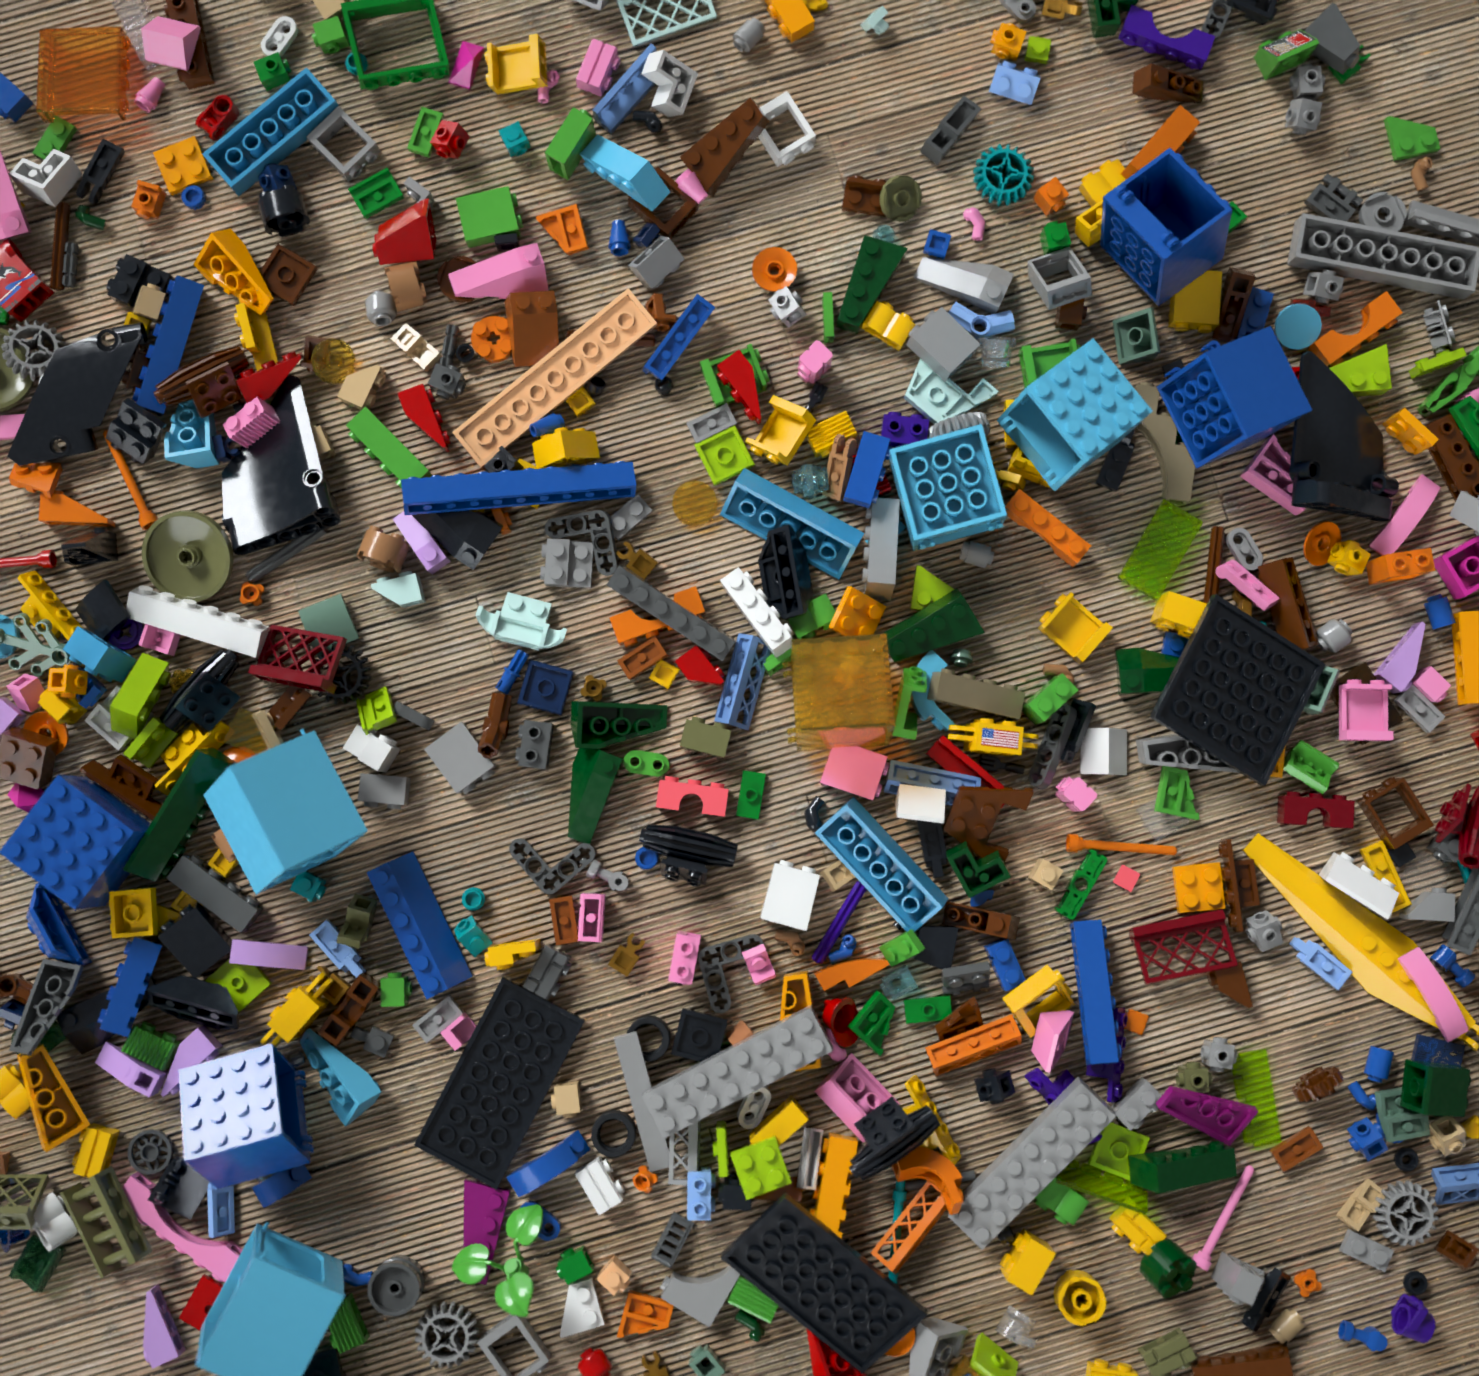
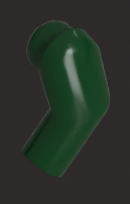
M85 205L78 206V210L75 211L77 219L86 226L104 230L105 219L89 215L90 208Z
M740 1309L735 1320L752 1330L749 1333V1337L759 1342L765 1334L764 1327L755 1317Z

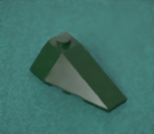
M578 749L572 765L568 837L582 843H591L623 764V759L599 749Z

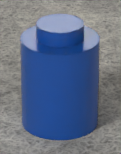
M1438 594L1427 598L1428 603H1424L1432 630L1456 623L1447 597L1442 598V595Z
M1370 1045L1364 1073L1368 1074L1367 1079L1382 1083L1383 1079L1388 1080L1394 1052Z

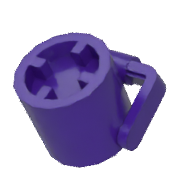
M1403 1294L1391 1311L1392 1329L1396 1334L1420 1343H1427L1434 1334V1316L1428 1312V1309L1420 1299Z

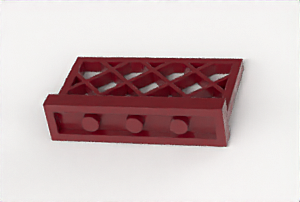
M271 624L257 665L251 664L248 673L262 681L334 694L337 685L332 682L347 639L341 636ZM277 632H281L284 638L275 644V636ZM299 635L301 642L293 647L291 640ZM318 639L320 645L311 650L309 643ZM333 642H337L335 650L329 654L327 647ZM286 644L289 650L280 656L278 649ZM304 647L307 654L298 659L296 652ZM323 651L325 657L316 663L314 656ZM274 653L276 660L267 665L268 656ZM292 657L294 663L285 668L283 662ZM310 660L312 666L303 671L301 665ZM328 663L327 674L321 675L319 668Z
M1224 910L1133 927L1129 932V936L1135 947L1145 985L1237 967V960L1224 921L1226 919ZM1220 927L1223 937L1219 943L1207 936L1210 929ZM1195 933L1202 938L1197 947L1184 941L1187 934ZM1171 937L1179 942L1174 952L1161 945L1165 938ZM1204 940L1216 946L1212 956L1199 950ZM1149 942L1156 946L1151 957L1142 952L1140 943ZM1181 944L1194 951L1189 961L1176 954ZM1158 949L1171 956L1166 965L1153 959ZM1218 949L1228 953L1230 962L1221 963L1214 959ZM1196 953L1209 960L1205 967L1198 968L1191 963ZM1173 958L1186 965L1182 972L1176 973L1168 968ZM1150 962L1163 969L1158 977L1149 978L1147 967Z

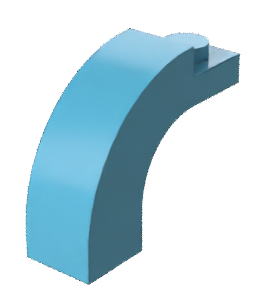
M931 650L916 665V667L921 668L927 673L926 693L912 691L910 698L915 712L922 721L931 716L933 718L931 723L938 730L944 729L948 731L949 725H954L955 723L934 701L927 699L932 673L941 672L942 668L945 669L948 666L934 650Z

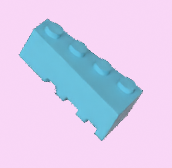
M598 134L580 153L585 161L583 163L584 166L591 173L596 172L601 178L609 181L652 212L670 193V190L648 160Z

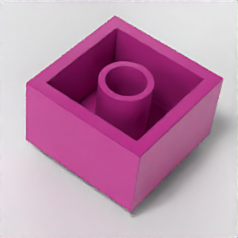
M1479 536L1470 538L1433 559L1437 572L1454 600L1466 597L1479 589Z

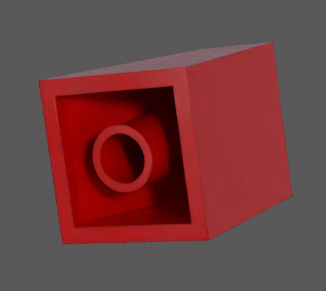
M429 198L423 199L379 226L378 233L374 235L375 243L372 244L374 257H378L380 265L432 260L435 258L437 238Z

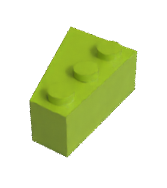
M1387 344L1329 368L1355 397L1383 395L1392 389Z
M145 653L141 654L110 705L111 730L133 739L140 734L155 703L159 699L163 686H166L170 680L171 673L169 672L168 662Z

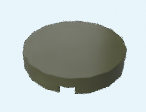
M896 175L883 185L880 193V206L887 218L897 222L907 221L913 218L917 208L921 205L922 192L920 185L911 177Z

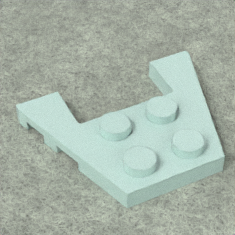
M920 358L904 399L935 424L947 418L966 413L995 397L998 390L983 378L967 394L950 378L946 382L943 381Z

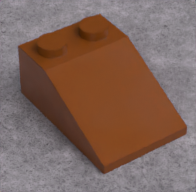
M555 292L509 293L505 300L514 368L532 367L559 345Z

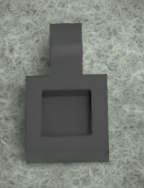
M355 1026L350 1035L351 1038L365 1042L364 1050L383 1058L386 1057L395 1036L375 1026L372 1027L370 1032Z

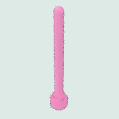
M1250 1165L1245 1167L1202 1251L1199 1250L1192 1257L1197 1266L1207 1272L1212 1264L1210 1262L1212 1259L1210 1255L1254 1173V1168Z

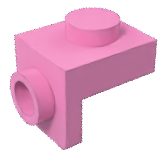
M145 624L139 646L174 656L181 635Z

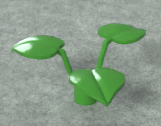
M536 1204L519 1208L507 1220L506 1233L510 1238L515 1239L513 1245L517 1258H511L506 1261L505 1265H501L488 1260L490 1252L486 1246L471 1244L457 1254L452 1264V1270L458 1279L469 1285L479 1283L486 1276L487 1265L505 1272L507 1281L498 1284L495 1290V1299L500 1308L515 1316L528 1317L534 1291L533 1281L528 1276L529 1268L522 1262L524 1257L521 1255L518 1243L523 1246H529L539 1236L543 1222L542 1206Z

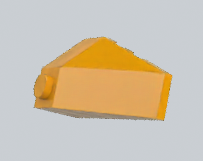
M231 228L211 232L193 265L207 281L213 285L218 284L224 288V292L229 295H235L240 299L241 303H245L258 314L264 315L273 301V297L246 245Z

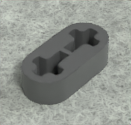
M398 701L393 706L395 714L430 731L435 720Z

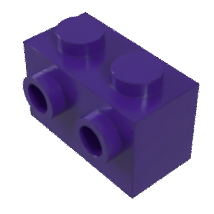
M888 412L882 418L880 436L890 438L889 446L895 448L925 440L928 436L929 419H924L922 415L914 414L911 417L902 416L899 412Z

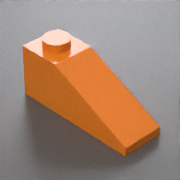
M55 490L52 498H46L44 493H40L38 521L49 525L115 527V522L64 495L63 491Z

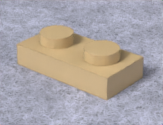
M259 710L251 714L268 750L284 743L280 734H276L272 727L275 723L270 713Z

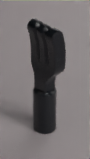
M817 381L809 394L810 402L805 406L811 414L815 404L821 403L829 388Z
M980 754V764L978 765L983 769L991 771L1005 769L1008 772L1024 774V765L1009 762L1003 763L997 757Z

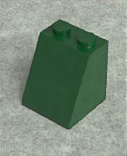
M1405 1059L1400 1106L1423 1115L1465 1117V1112L1468 1108V1086L1471 1083L1470 1069L1457 1065Z

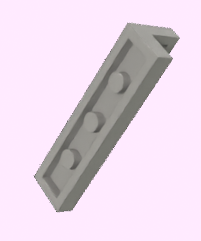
M1414 200L1409 204L1404 225L1479 246V219Z
M701 1120L689 1125V1128L683 1134L680 1131L676 1132L679 1136L676 1141L675 1133L670 1135L669 1185H687V1179H674V1169L680 1163L687 1169V1173L689 1171H700ZM681 1139L688 1146V1152L682 1158L675 1151V1144ZM687 1156H688V1164L684 1161V1159H685Z

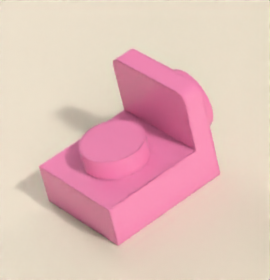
M764 944L742 952L755 985L776 977Z

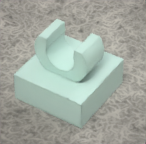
M882 5L860 26L865 32L873 28L878 35L884 33L889 28V25L882 18L888 11Z

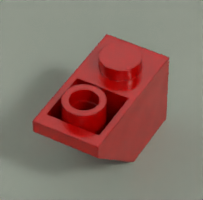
M697 645L675 660V664L689 682L718 686L724 684L722 678L725 677V674L718 665L712 666L709 662V659L712 658L705 649H700Z

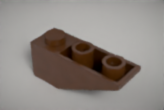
M1151 63L1134 72L1132 94L1149 100L1201 103L1203 80Z
M947 901L942 924L1016 940L1020 917Z

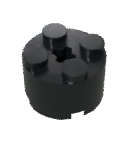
M285 185L281 189L263 191L259 194L258 207L264 229L269 235H273L272 232L279 234V237L291 236L303 231V226L306 223L309 225L310 219L303 195L300 191L295 190L293 185Z

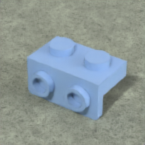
M1006 60L1003 61V64L998 62L989 92L1032 105L1041 78L1040 75H1037L1038 71L1025 67L1024 70L1015 68V63Z
M701 1167V1171H689L687 1173V1219L689 1221L711 1220V1212H715V1197H711V1188H715V1174H711L710 1167Z

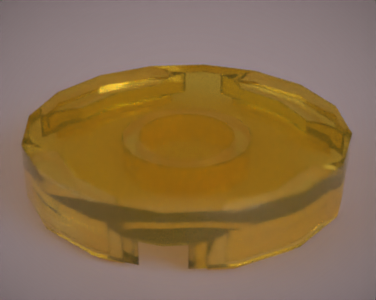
M329 338L319 342L313 349L311 357L312 368L323 382L341 384L344 383L346 376L354 373L355 355L345 341Z
M700 481L685 482L678 487L672 501L674 513L679 521L694 527L701 526L712 520L718 505L713 489Z

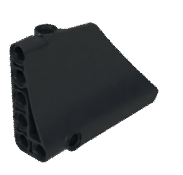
M1305 352L1300 358L1298 382L1309 401L1312 411L1294 422L1291 465L1289 468V475L1293 481L1291 505L1340 513L1373 521H1391L1393 500L1390 498L1398 492L1399 483L1395 478L1389 477L1384 471L1383 435L1359 400L1335 373L1313 352Z
M288 375L284 379L270 404L279 417L280 423L273 426V429L266 432V435L263 434L262 437H259V440H256L252 446L249 445V448L242 446L240 454L234 456L222 472V520L230 535L232 549L236 555H245L333 527L341 522L337 501L329 490V481L323 474L301 380L296 376Z

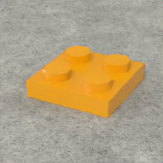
M195 136L153 152L167 189L172 196L183 192L188 186H198L213 180L206 159L202 155L203 152Z
M1406 408L1390 416L1382 424L1390 436L1397 438L1403 444V448L1414 455L1430 448L1439 440Z
M847 586L829 628L863 647H868L887 606L854 587Z
M1220 862L1172 867L1177 913L1226 909Z

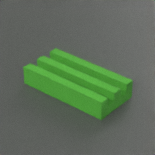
M823 292L824 343H833L832 292Z

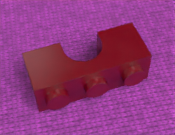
M1286 791L1285 796H1278V824L1307 825L1309 812L1316 808L1322 814L1323 827L1353 829L1355 801L1347 800V796L1332 795V799L1323 798L1324 794L1309 793V797H1300L1301 792Z

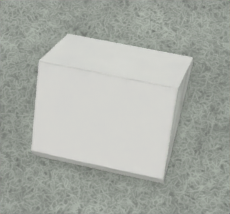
M1088 728L1080 747V774L1127 775V729Z
M899 784L895 798L897 818L944 823L946 790Z

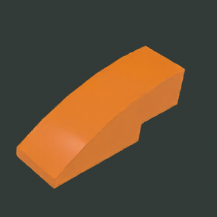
M882 958L852 959L827 966L814 974L824 991L845 980L850 988L890 964L888 960Z

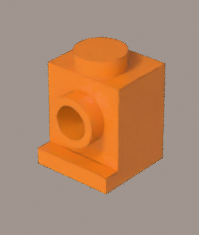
M137 180L136 184L138 187L131 207L139 217L159 219L166 193L158 185Z

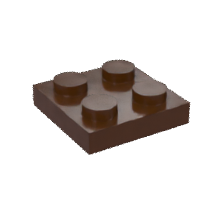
M278 243L260 270V274L271 293L295 306L318 268Z

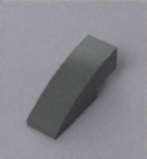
M964 95L941 120L936 130L925 141L920 152L938 165L962 137L982 108Z

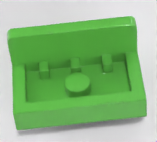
M1300 740L1287 753L1283 770L1292 777H1296L1307 784L1311 789L1323 794L1329 787L1331 775L1339 768V763L1303 740Z

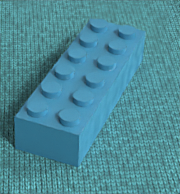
M306 67L202 155L239 197L259 180L258 176L267 165L272 163L278 165L307 141L306 136L335 110L338 104Z

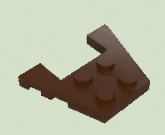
M959 786L943 830L960 843L967 841L971 850L981 858L998 850L1005 862L1009 849L987 842L1003 803L1026 811L1034 791L1032 788L1013 789L1012 787H1004L1003 789H989V787Z

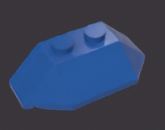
M40 883L35 884L26 918L29 921V930L37 936L40 942L38 945L41 952L47 955L48 958L81 966L90 964L92 961L57 896Z

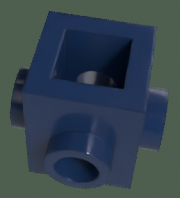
M269 164L258 176L263 191L281 189L285 185H293L295 190H297L288 165Z

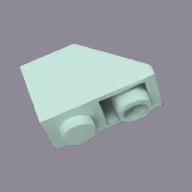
M412 571L402 572L398 574L399 577L390 579V577L379 578L376 580L377 583L371 584V588L403 608L426 602L420 576L412 573Z

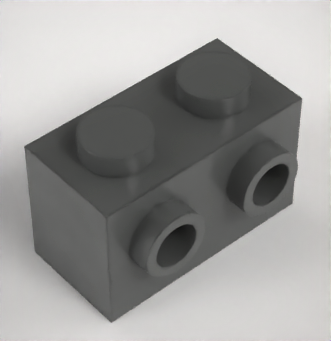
M524 720V725L520 724L518 738H522L521 748L517 747L515 761H519L518 766L548 770L554 724Z

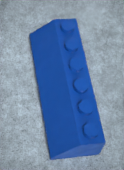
M414 851L366 872L426 999L473 977Z

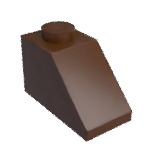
M1237 960V967L1207 973L1209 985L1213 986L1216 991L1241 1006L1253 1007L1241 961Z

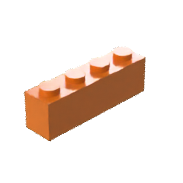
M1179 105L1123 170L1121 175L1128 179L1169 148L1175 153L1180 154L1185 148L1182 143L1184 141L1189 143L1198 133L1194 129L1199 125L1200 121Z

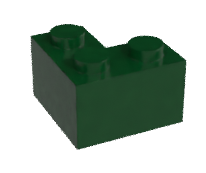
M1087 0L1093 38L1115 35L1121 24L1119 13L1128 12L1131 5L1136 6L1138 0Z
M964 841L946 851L947 859L968 898L1011 877L1009 869L998 850L977 860L967 841Z

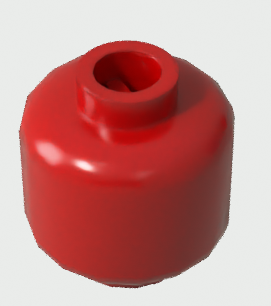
M591 1347L580 1355L582 1360L578 1363L577 1368L582 1376H611L610 1371L613 1366L602 1349L594 1351Z

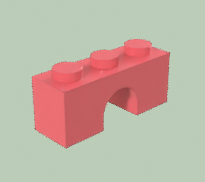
M665 776V780H659L656 808L680 811L681 800L688 794H695L703 802L702 814L725 817L729 789H725V784L711 782V786L701 785L702 781L688 779V783H681L677 777Z

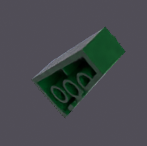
M864 235L838 316L836 328L858 334L866 317L904 260L908 248Z
M956 588L879 635V638L892 660L897 662L985 632L964 596Z
M1221 1141L1210 1142V1145L1204 1146L1196 1145L1188 1148L1128 1155L1131 1184L1158 1194L1237 1176L1235 1150L1233 1147L1224 1145V1142Z

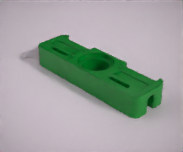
M1093 849L1087 850L1089 854L1086 855L1079 869H1076L1065 888L1068 892H1065L1059 902V908L1055 907L1056 912L1068 919H1075L1107 863V858L1098 854ZM1078 878H1084L1087 882V887L1083 891H1078L1075 887V881Z

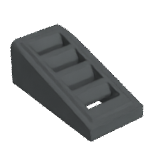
M673 1211L651 1253V1258L672 1268L694 1222ZM674 1221L686 1227L685 1231L673 1226ZM669 1231L681 1236L680 1240L669 1235ZM664 1240L673 1243L674 1245H676V1248L674 1249L668 1246L667 1244L663 1243ZM660 1248L672 1254L671 1257H668L659 1252Z

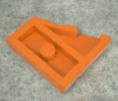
M577 204L536 216V220L567 255L589 249Z
M44 462L21 466L15 463L9 480L11 485L15 487L25 488L32 493L40 491L44 493L46 498H52L63 469L60 463Z
M629 1290L617 1337L623 1338L629 1334H642L653 1329L661 1330L668 1328L674 1306L661 1298Z

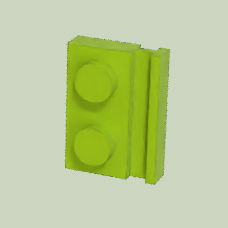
M1462 347L1451 352L1450 350L1443 351L1432 359L1428 357L1415 362L1416 366L1409 370L1411 379L1450 366L1461 360L1462 357L1467 356L1466 352Z
M386 686L365 695L366 698L362 700L359 698L356 700L362 730L366 735L369 734L370 730L375 729L377 731L397 722L390 691Z

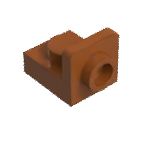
M654 293L645 304L646 310L658 324L653 329L662 332L669 331L676 323L677 316L665 314L666 305L663 303L662 294Z

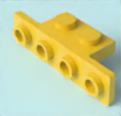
M238 298L240 304L235 305L237 313L234 314L237 326L241 327L243 335H240L241 344L244 349L246 348L253 355L256 370L262 369L261 364L270 360H274L275 363L279 362L266 312L264 315H260L250 309L245 303H241Z
M37 571L23 573L18 576L17 579L30 594V597L20 610L30 617V622L34 627L38 621L47 619L52 623L51 631L58 639L63 634L67 640L70 639L77 626L83 628ZM41 624L42 628L46 630V626Z
M220 720L210 732L208 731L204 734L193 723L160 755L170 770L154 785L155 788L168 796L195 751L212 747L218 750L235 733L234 729Z
M914 1075L905 1083V1087L914 1104L902 1108L903 1111L909 1114L927 1105L941 1124L919 1147L928 1149L939 1147L943 1156L955 1165L961 1158L960 1149L952 1140L947 1125L941 1120L936 1105L930 1100L924 1083L919 1080L917 1075Z

